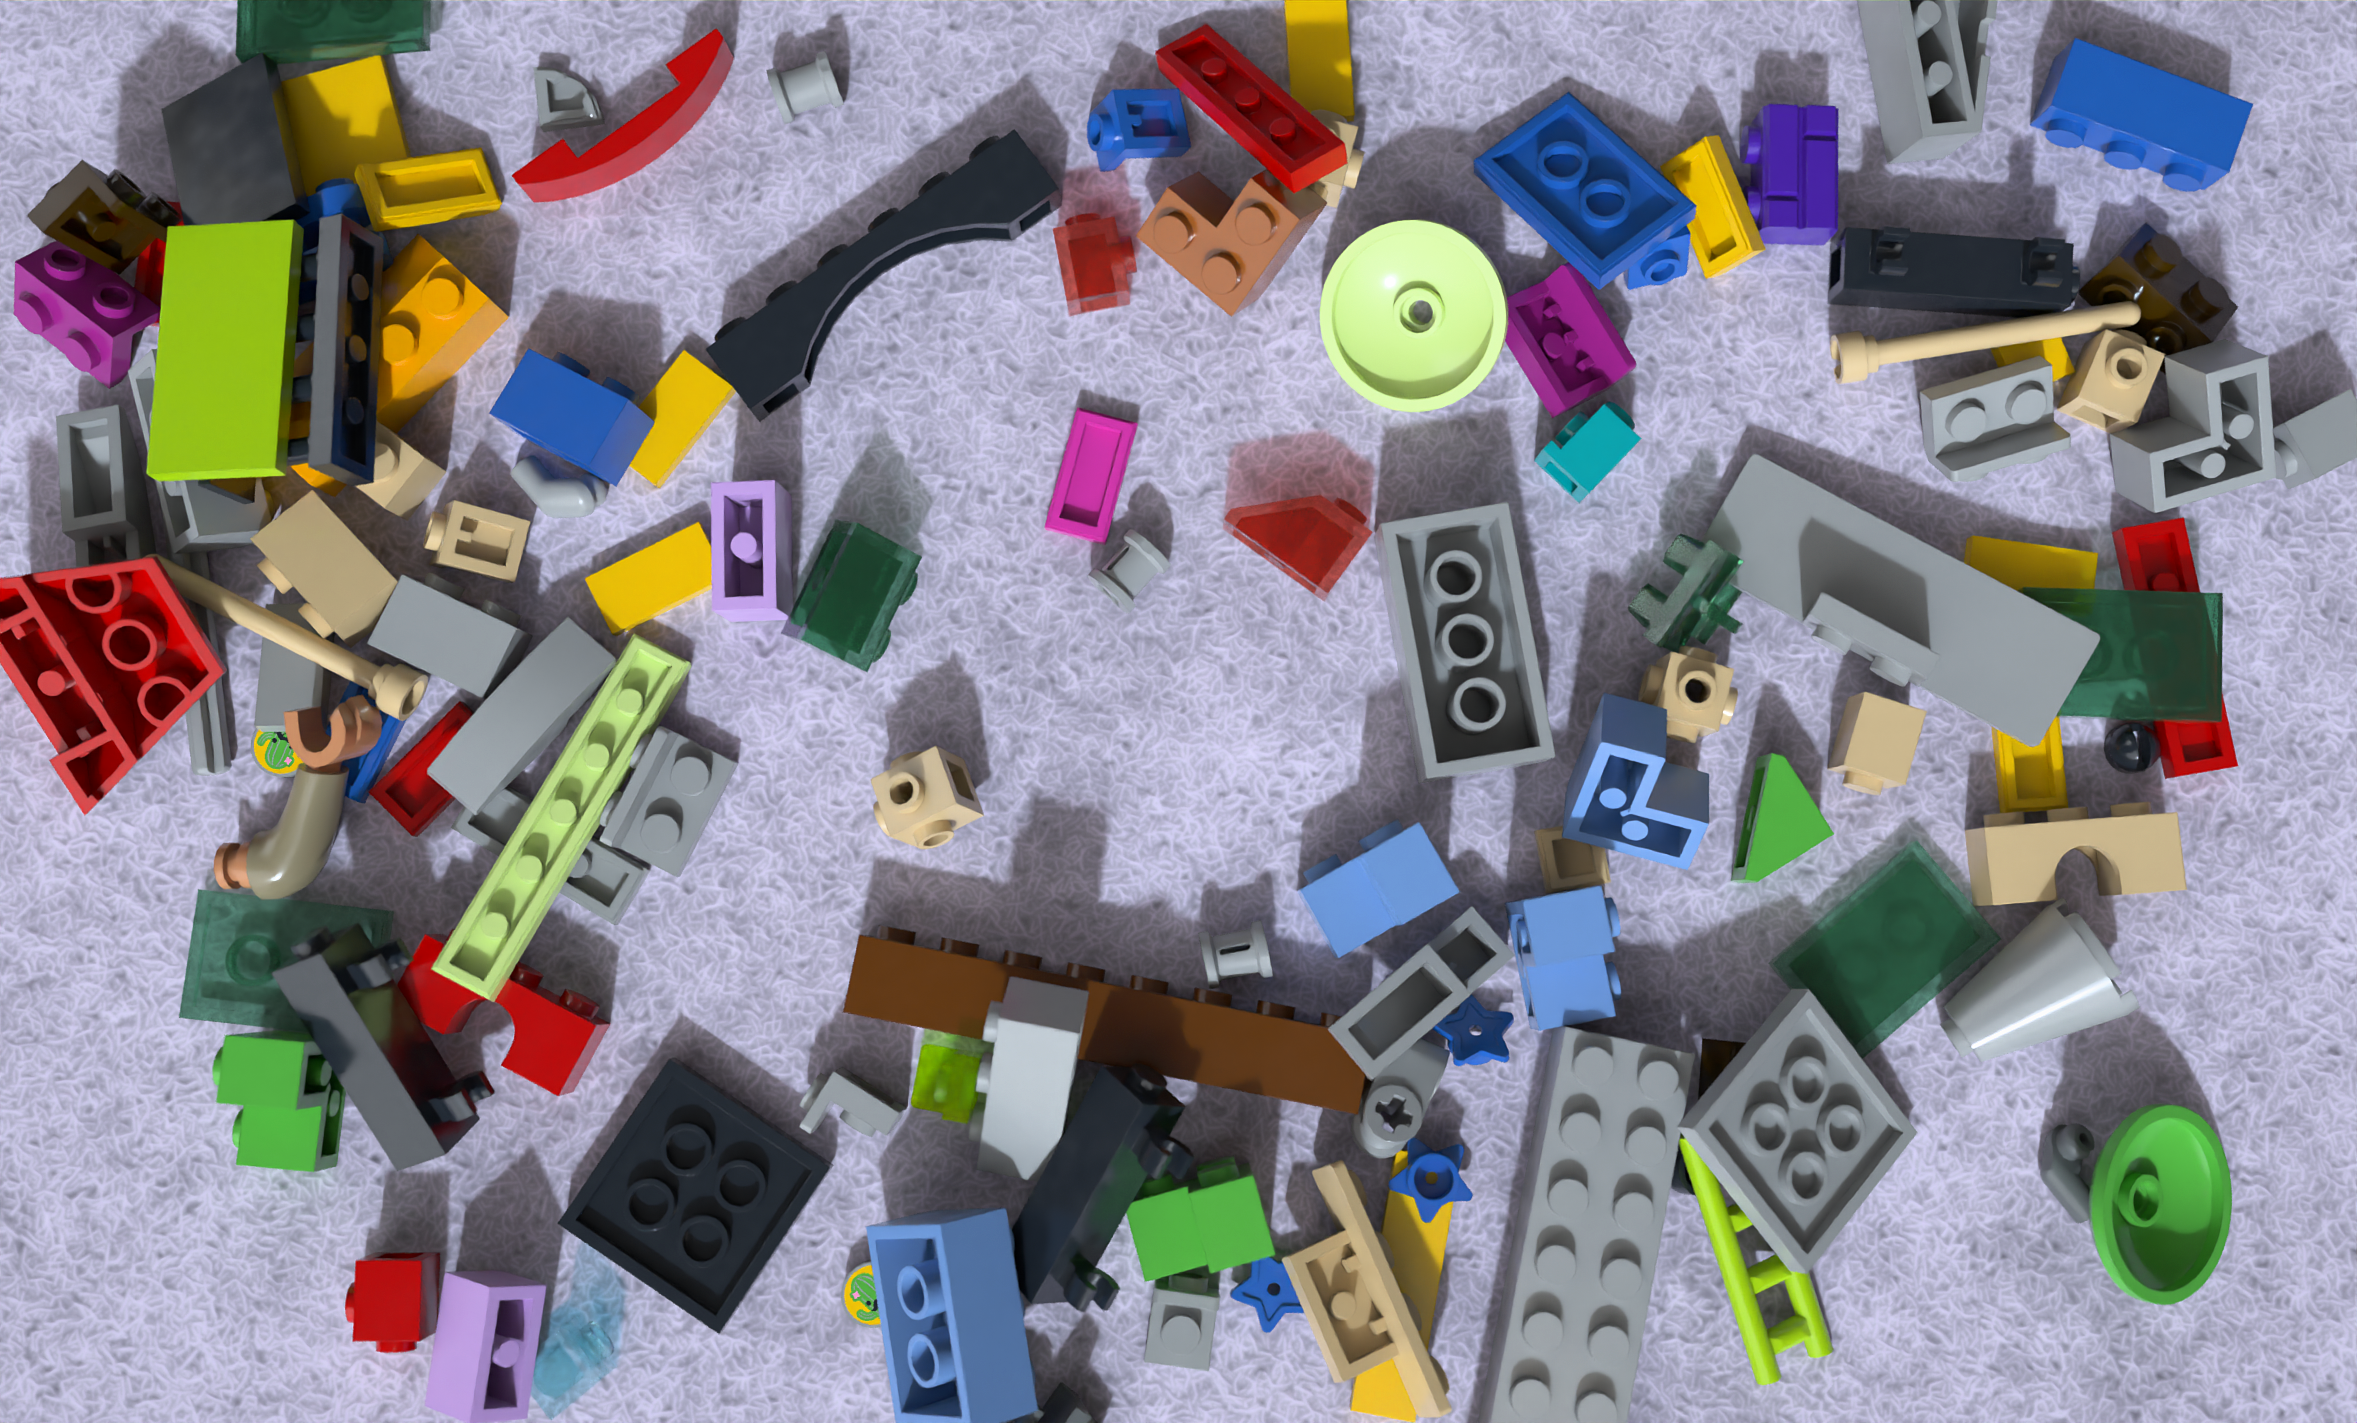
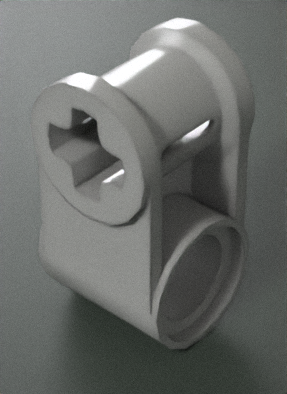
M1420 1038L1373 1080L1368 1078L1361 1096L1358 1115L1354 1114L1351 1125L1353 1140L1361 1151L1368 1156L1379 1159L1392 1157L1401 1151L1406 1142L1417 1134L1422 1126L1430 1100L1436 1092L1446 1069L1450 1050ZM1381 1112L1391 1116L1389 1126L1393 1129L1392 1132L1382 1128L1384 1117L1380 1115Z

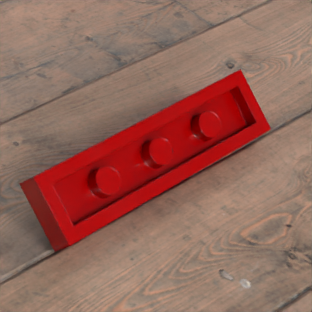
M1207 23L1155 51L1159 72L1293 193L1300 191L1348 163L1345 142Z
M2184 517L2125 527L2112 532L2154 731L2161 742L2160 759L2165 779L2237 767L2238 762Z

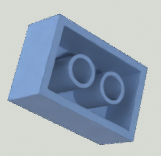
M1006 1208L933 1210L866 1226L895 1422L1003 1423L1038 1411L1034 1388L1036 1375L1029 1357L1024 1325L1025 1305L1018 1287L1013 1255L1014 1236L1008 1223Z

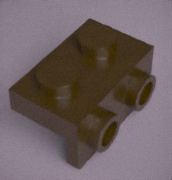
M81 160L60 182L53 185L45 194L44 199L27 215L42 233L119 275L156 238L166 243L168 227L178 226L183 221L182 216L168 202L154 192L146 196L122 172L114 169L107 175L84 160Z
M2147 222L2136 230L2110 261L2079 290V296L2091 307L2125 301L2136 303L2141 310L2139 321L2133 326L2117 329L2138 334L2146 340L2147 347L2164 353L2165 356L2212 343L2238 308L2229 299L2227 291L2219 282L2204 276L2182 255L2179 246L2171 238L2159 234ZM2164 358L2159 370L2166 375Z

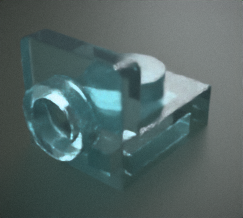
M577 1315L563 1324L551 1337L538 1346L531 1396L550 1420H553L618 1367L610 1357L614 1353L615 1348L607 1333L594 1321H589L585 1325Z

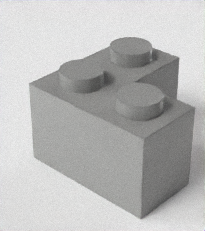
M2226 339L2165 356L2169 417L2110 434L2116 492L2153 513L2276 478L2268 356Z

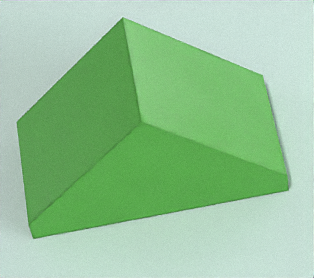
M1770 753L1757 757L1731 881L1739 883L1759 882L1834 835V832L1783 755Z

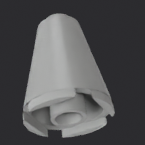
M2062 897L2056 902L2049 904L1943 1006L1950 1018L1941 1023L1940 1026L1962 1058L1974 1052L1980 1062L2127 1016L2140 1008L2132 989L2119 996L2122 994V991L2113 979L2122 974L2078 912L2075 911L2069 915L2067 901Z

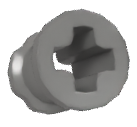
M826 51L817 53L816 61L783 72H779L775 67L766 70L772 92L785 124L794 122L795 114L831 103L835 108L844 105Z
M1129 529L1124 535L1125 543L1101 570L1094 568L1087 575L1088 579L1098 590L1126 613H1130L1136 607L1133 599L1157 573L1164 574L1171 565L1154 545L1133 529Z
M1261 920L1251 922L1250 929L1217 936H1211L1208 931L1198 933L1209 989L1219 988L1221 980L1255 973H1259L1263 978L1273 976L1269 950Z

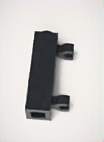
M1881 226L1879 229L1846 227L1830 243L1827 304L2023 318L2062 312L2071 306L2079 290L2080 270L2077 265H2073L2074 243H2065L2063 238L2035 237L2033 240L1910 232L1909 227Z
M358 922L333 933L324 925L294 941L289 946L294 955L271 974L396 1171L446 1155L480 1120L476 1113L478 1109L474 1103L492 1096L495 1090L482 1070L469 1073L458 1080L455 1079L393 979L395 975L392 970L407 965L414 960L400 937L393 938L374 948Z
M1139 1063L1133 1064L1132 1067L1101 1066L1011 1230L1014 1236L1013 1255L1019 1291L1031 1304L1068 1302L1079 1312H1085L1093 1300L1100 1309L1108 1311L1120 1287L1110 1275L1096 1268L1144 1180L1148 1174L1155 1179H1160L1166 1168L1177 1179H1183L1195 1158L1194 1153L1185 1144L1170 1136L1186 1106L1166 1089L1168 1085L1166 1078L1153 1068Z

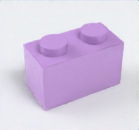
M776 480L711 482L712 611L730 622L793 620L792 495Z
M503 1271L445 1272L425 1406L465 1423H489L527 1419L547 1285Z

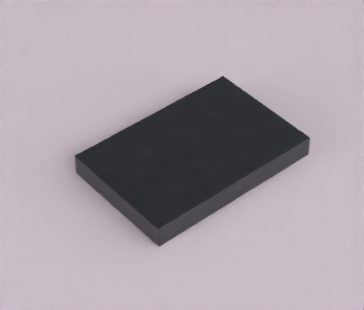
M264 53L258 54L161 109L184 226L277 220L296 221L310 213L277 63Z

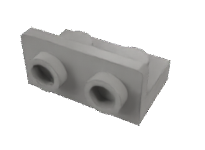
M2041 356L1920 391L1923 443L1927 459L1952 482L1980 480L1986 477L1989 472L2019 463H2037L2047 458L2049 454L2071 447V434L2054 422L2052 364Z
M660 725L654 735L646 734L638 743L630 761V768L634 769L635 772L624 793L616 791L606 804L600 818V825L605 827L600 841L611 847L620 848L676 877H680L738 763Z

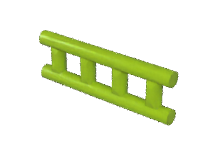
M1680 1133L1679 1146L1756 1383L1759 1385L1775 1383L1782 1378L1776 1355L1803 1341L1808 1356L1812 1358L1827 1356L1834 1350L1809 1272L1804 1274L1789 1271L1776 1253L1748 1268L1746 1267L1736 1233L1753 1224L1737 1203L1727 1207L1719 1180L1683 1134ZM1784 1281L1795 1315L1767 1329L1756 1294Z

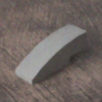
M117 404L56 416L62 533L75 541L76 567L144 558L149 554H157L146 481L125 409Z
M567 617L508 675L477 709L427 769V774L473 814L477 815L567 727L568 719L603 686L615 666L616 658Z
M1471 906L1328 1028V1031L1367 1077L1373 1080L1511 960L1515 954L1475 908Z

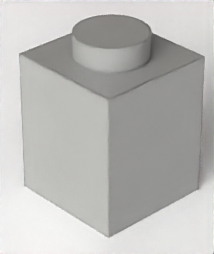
M2351 389L2273 427L2276 479L2283 480L2288 490L2314 480L2357 458V399Z

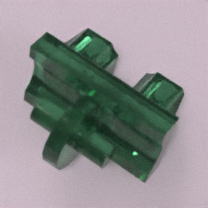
M1684 534L1677 535L1665 552L1663 562L1683 575L1672 594L1668 596L1655 586L1647 583L1644 587L1640 588L1628 606V611L1646 628L1642 636L1656 646L1664 647L1675 653H1679L1680 647L1685 646L1691 636L1706 645L1719 626L1734 634H1737L1743 626L1740 620L1729 613L1743 592L1729 582L1744 560L1710 539L1705 544Z

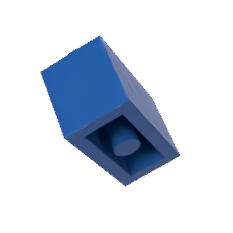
M528 348L489 414L519 436L617 487L655 423L636 406L640 396L610 377H606L602 385L588 379L591 371L561 352H557L551 360Z

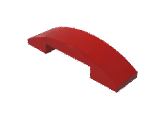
M716 28L665 64L677 87L577 158L562 138L512 174L514 180L534 203L551 202L574 198L600 190L638 172L674 146L696 124L720 91L734 61V57L724 37Z

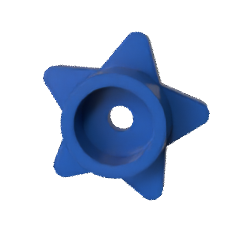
M1470 995L1460 1004L1457 1013L1447 1015L1432 1029L1447 1039V1045L1453 1055V1063L1456 1066H1463L1464 1064L1481 1065L1492 1059L1505 1063L1509 1060V1050L1503 1035L1514 1023V1016L1511 1012L1487 1011L1473 995ZM1477 1028L1481 1031V1034L1473 1035L1469 1030Z
M1410 1139L1408 1141V1166L1388 1183L1390 1190L1414 1198L1421 1219L1425 1223L1432 1221L1442 1205L1448 1202L1470 1201L1473 1196L1471 1190L1459 1175V1168L1464 1154V1148L1460 1144L1434 1151L1418 1139ZM1435 1172L1438 1179L1436 1183L1429 1184L1426 1182L1425 1177L1427 1173Z
M1271 1256L1252 1261L1250 1276L1230 1290L1231 1298L1255 1307L1261 1329L1265 1333L1271 1332L1285 1313H1304L1283 1261H1277ZM1271 1283H1277L1280 1286L1278 1294L1272 1295L1268 1292V1286Z

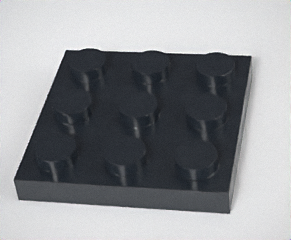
M673 1057L669 1058L557 1224L720 1334L726 1328L834 1165Z

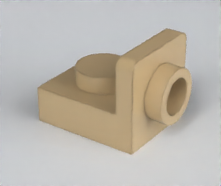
M453 500L444 506L443 514L435 511L432 512L425 532L423 548L433 550L430 560L431 566L438 568L451 567L503 582L513 583L516 580L530 521Z

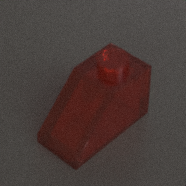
M1322 495L1232 508L1223 521V530L1323 602L1365 547L1373 533L1364 526L1367 518L1355 506L1338 497L1332 503Z

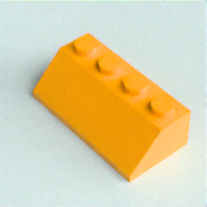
M419 233L393 259V264L382 272L376 420L395 433H398L509 318L507 314ZM314 341L294 360L293 377L312 373ZM311 401L291 405L289 439L309 436ZM308 463L290 466L307 483L334 498L347 485L308 467Z

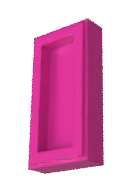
M1077 407L1046 519L1045 530L1106 545L1138 429V423Z

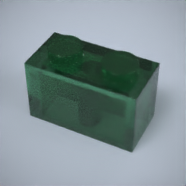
M835 519L781 634L844 665L868 672L871 664L877 662L883 656L891 639L889 626L898 607L904 605L910 599L917 586L918 573L916 569L922 556L857 522Z

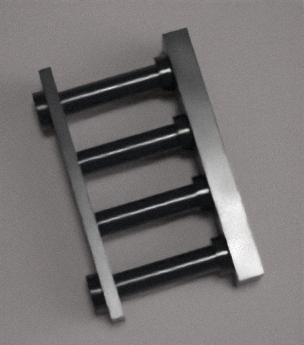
M338 214L320 218L318 250L316 253L302 255L300 283L317 280L316 309L314 313L297 316L296 343L314 340L313 371L308 375L293 377L291 405L311 401V420L309 436L289 439L287 467L308 463V467L347 485L358 486L374 483L384 239L345 215ZM256 477L201 479L198 481V486L239 503H255Z

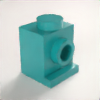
M1608 401L1591 418L1580 411L1555 437L1563 447L1559 448L1551 440L1534 461L1580 503L1642 438L1633 431L1635 423L1627 412L1617 404Z

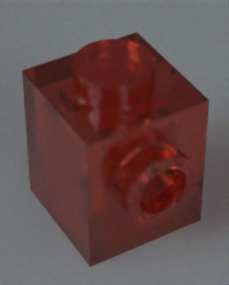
M1085 213L1065 220L1064 226L1052 228L1069 316L1130 305L1126 274L1137 273L1135 254L1131 236H1118L1115 216L1101 219L1099 214Z

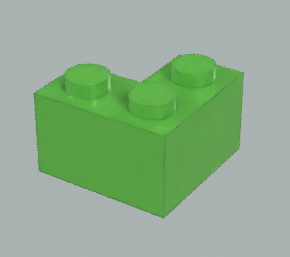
M281 1030L225 1035L224 1044L218 1050L214 1059L212 1075L215 1085L218 1086L216 1103L243 1106V1109L238 1112L232 1131L233 1144L238 1148L236 1165L317 1172L336 1167L346 1090L309 1033Z
M1226 1156L1197 1165L1198 1177L1174 1184L1171 1173L1163 1174L1160 1179L1151 1177L1144 1180L1126 1214L1145 1282L1207 1264L1210 1273L1276 1255L1249 1163L1236 1166L1234 1156Z

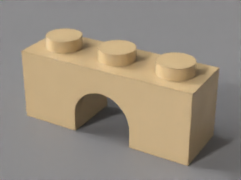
M2151 802L2110 805L2111 817L2089 819L2088 807L2047 810L2048 822L2025 824L2024 812L1983 815L1985 827L1965 830L1973 906L2058 900L2055 880L2056 868L2060 859L2071 849L2083 853L2093 864L2097 875L2099 896L2187 890L2178 812L2152 814Z

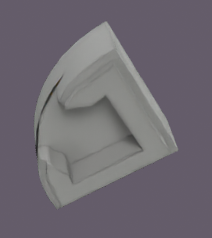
M533 67L539 125L543 132L605 124L599 103L581 82L566 75L565 72L559 69Z

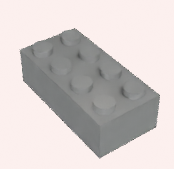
M1509 502L1381 523L1374 539L1418 783L1538 764L1556 757Z

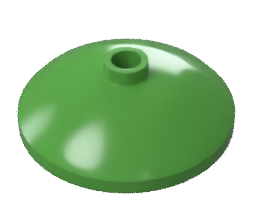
M2151 1104L2136 1110L2124 1119L2109 1136L2099 1154L2093 1171L2089 1194L2091 1233L2096 1250L2107 1273L2127 1295L2143 1302L2158 1305L2175 1304L2189 1298L2211 1276L2226 1244L2232 1212L2230 1172L2218 1137L2200 1115L2183 1106Z

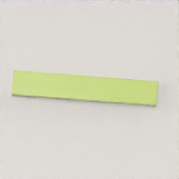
M635 633L633 634L432 966V970L492 1002L496 1000L600 825V818L606 804L616 791H620L632 771L630 761L638 743L646 734H654L692 667L689 661Z

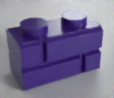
M1768 104L1761 108L1751 122V125L1744 126L1740 140V160L1742 164H1750V186H1744L1742 192L1764 244L1824 246L1838 231L1839 108H1836V106L1806 105L1799 107L1793 104Z

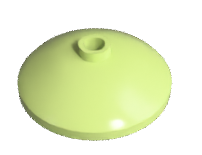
M1405 219L1378 226L1358 237L1341 253L1334 263L1326 279L1321 296V334L1326 351L1335 369L1345 382L1361 396L1382 407L1397 411H1431L1450 405L1465 397L1488 376L1495 366L1507 335V296L1499 272L1492 260L1466 234L1446 224L1431 220ZM1418 300H1424L1431 305L1433 315L1429 322H1421L1416 319L1414 306Z

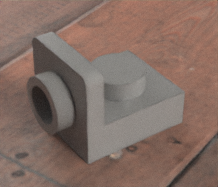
M841 1067L833 1071L830 1078L820 1073L813 1081L799 1105L808 1111L799 1127L809 1134L819 1129L833 1105L836 1104L844 1109L839 1116L841 1120L853 1129L869 1137H873L876 1130L886 1136L895 1129L907 1107L849 1070Z
M1179 1272L1169 1275L1168 1282L1155 1280L1144 1362L1209 1371L1220 1292L1219 1289L1207 1288L1208 1277L1195 1273Z

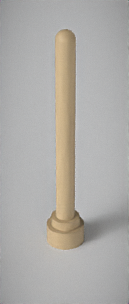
M2125 301L1876 340L1873 335L1863 336L1859 330L1833 334L1830 339L1831 358L1841 362L1839 366L1833 369L1835 381L1837 384L1864 381L1868 373L1878 371L1879 365L2104 331L2105 329L2129 327L2139 321L2141 310L2136 303Z
M158 554L145 556H157L182 596L368 689L369 698L375 700L376 708L384 713L404 721L414 713L422 701L428 685V677L425 674L402 663L395 667L388 663L380 667Z

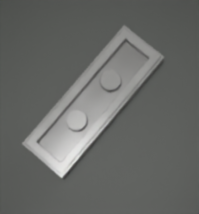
M507 785L477 815L464 806L451 828L495 855L500 856L533 800ZM592 836L559 893L609 923L618 925L651 870Z

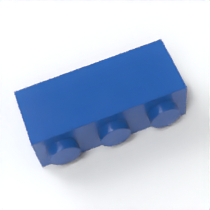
M2074 38L2054 58L2030 126L2046 131V139L2057 146L2077 148L2084 145L2105 153L2104 160L2116 168L2135 170L2142 167L2163 175V183L2170 188L2193 192L2199 189H2207L2230 172L2253 104Z

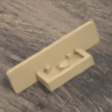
M1342 1160L1313 1170V1177L1337 1232L1281 1259L1334 1383H1343L1377 1365L1393 1359L1415 1412L1420 1418H1440L1450 1413L1452 1408L1446 1396L1449 1393L1447 1376L1440 1363L1433 1356L1428 1355L1418 1332L1422 1328L1419 1312L1411 1298L1407 1294L1401 1293L1391 1270L1394 1267V1257L1391 1248L1380 1232H1374L1364 1209L1367 1205V1196L1362 1182L1354 1171L1347 1170Z

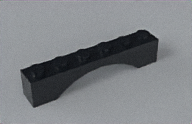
M1015 129L1001 139L995 135L981 142L970 153L969 162L952 174L945 171L933 176L920 188L917 199L900 211L898 208H891L881 213L870 223L867 229L869 233L849 247L847 244H841L832 248L820 258L816 271L799 283L792 280L780 285L767 297L765 301L767 305L747 320L745 317H738L728 322L715 334L714 340L716 342L707 347L706 351L759 422L811 386L819 355L834 325L854 299L882 274L914 256L946 245L974 241L1012 242L1062 206L1059 187Z

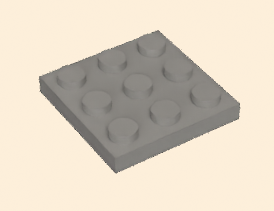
M1791 989L1677 1126L1789 1271L1808 1274L1918 1133L1809 989Z

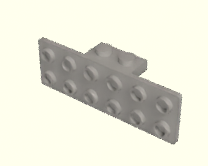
M1752 454L1749 457L1691 558L1692 564L1699 569L1814 630L1811 637L1821 645L1843 655H1846L1848 650H1851L1872 661L1869 668L1880 677L1902 687H1905L1909 681L2029 747H2035L2040 744L2100 641L2098 633L1758 454Z

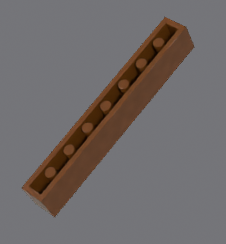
M878 925L876 937L859 935L843 1009L844 1013L983 1040L991 1001L1003 1003L1010 976L1088 991L1089 996L1078 1059L1120 1067H1132L1133 1064L1139 1063L1153 1068L1166 1077L1358 1115L1365 1073L1328 1031V1028L1342 1016L1321 1012L1319 1024L1294 1020L1296 1007L1258 1000L1256 1012L1230 1007L1232 994L1195 987L1193 998L1188 999L1168 995L1169 982L1137 975H1131L1130 984L1127 987L1104 982L1106 969L1068 962L1066 974L1041 970L1043 957L1005 950L1002 962L977 957L979 944L944 937L941 938L940 948L935 949L915 945L917 932L890 926Z

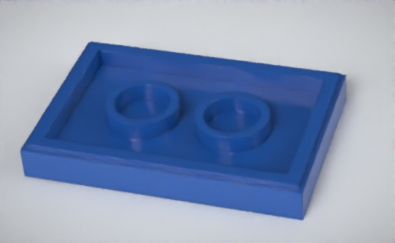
M1569 91L1474 160V174L1598 290L1695 219L1697 205Z

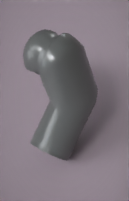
M2063 1124L2051 1130L2045 1138L2040 1176L2043 1183L2076 1223H2083L2089 1220L2090 1188L2081 1178L2080 1171L2083 1159L2088 1158L2090 1151L2094 1150L2095 1142L2093 1135L2085 1126L2080 1124H2070L2067 1126Z

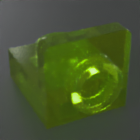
M929 1043L923 1045L920 1051L911 1105L917 1109L943 1113L942 1120L964 1124L971 1122L979 1092L976 1091V1084L983 1053Z

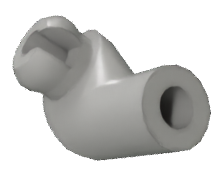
M534 455L520 461L511 471V477L539 509L547 516L553 518L585 517L592 514L595 507L602 505L606 500V487L599 477L588 473L581 475L579 479L576 477L555 479Z

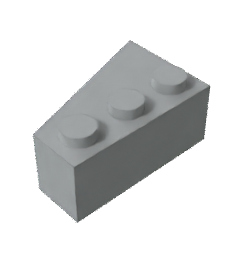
M1857 0L1887 164L1944 159L1981 133L1991 59L1990 56L1985 55L1989 24L1996 19L1998 1Z

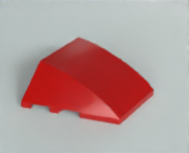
M157 556L0 578V664L58 754L49 761L85 816L208 691L227 669Z

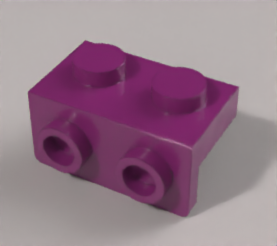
M57 240L15 261L14 315L20 323L31 333L42 336L64 353L74 367L80 371L88 372L108 389L121 383L130 369L132 335L159 320V306L112 270Z
M1569 262L1559 266L1544 281L1507 297L1508 328L1505 342L1552 419L1607 391L1636 368L1637 364L1591 287L1584 276Z

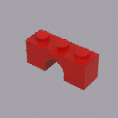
M452 929L448 936L444 934H425L412 956L414 960L407 965L397 984L419 1021L443 1035L462 1032L475 1008L488 1000L431 969L455 929ZM518 961L494 1001L508 1011L513 1020L515 1030L513 1043L501 1066L557 1096L573 1093L610 1023L596 1016L600 1005L595 1001L569 989H565L561 997L539 985L544 977L543 974Z

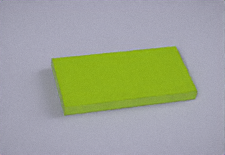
M294 220L168 227L146 472L147 475L155 480L180 481L286 476L304 229Z

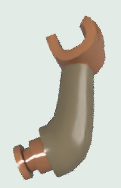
M363 695L350 697L345 703L339 704L329 717L332 729L331 737L326 734L322 725L321 706L304 707L284 712L285 731L289 745L304 763L298 765L286 806L274 827L259 831L251 842H245L242 845L234 842L223 843L219 846L214 858V874L216 881L223 889H238L242 886L244 888H252L254 894L260 899H281L293 895L317 878L328 862L342 815L349 768L342 765V761L365 755L376 746L381 736L382 719L379 709L370 705Z

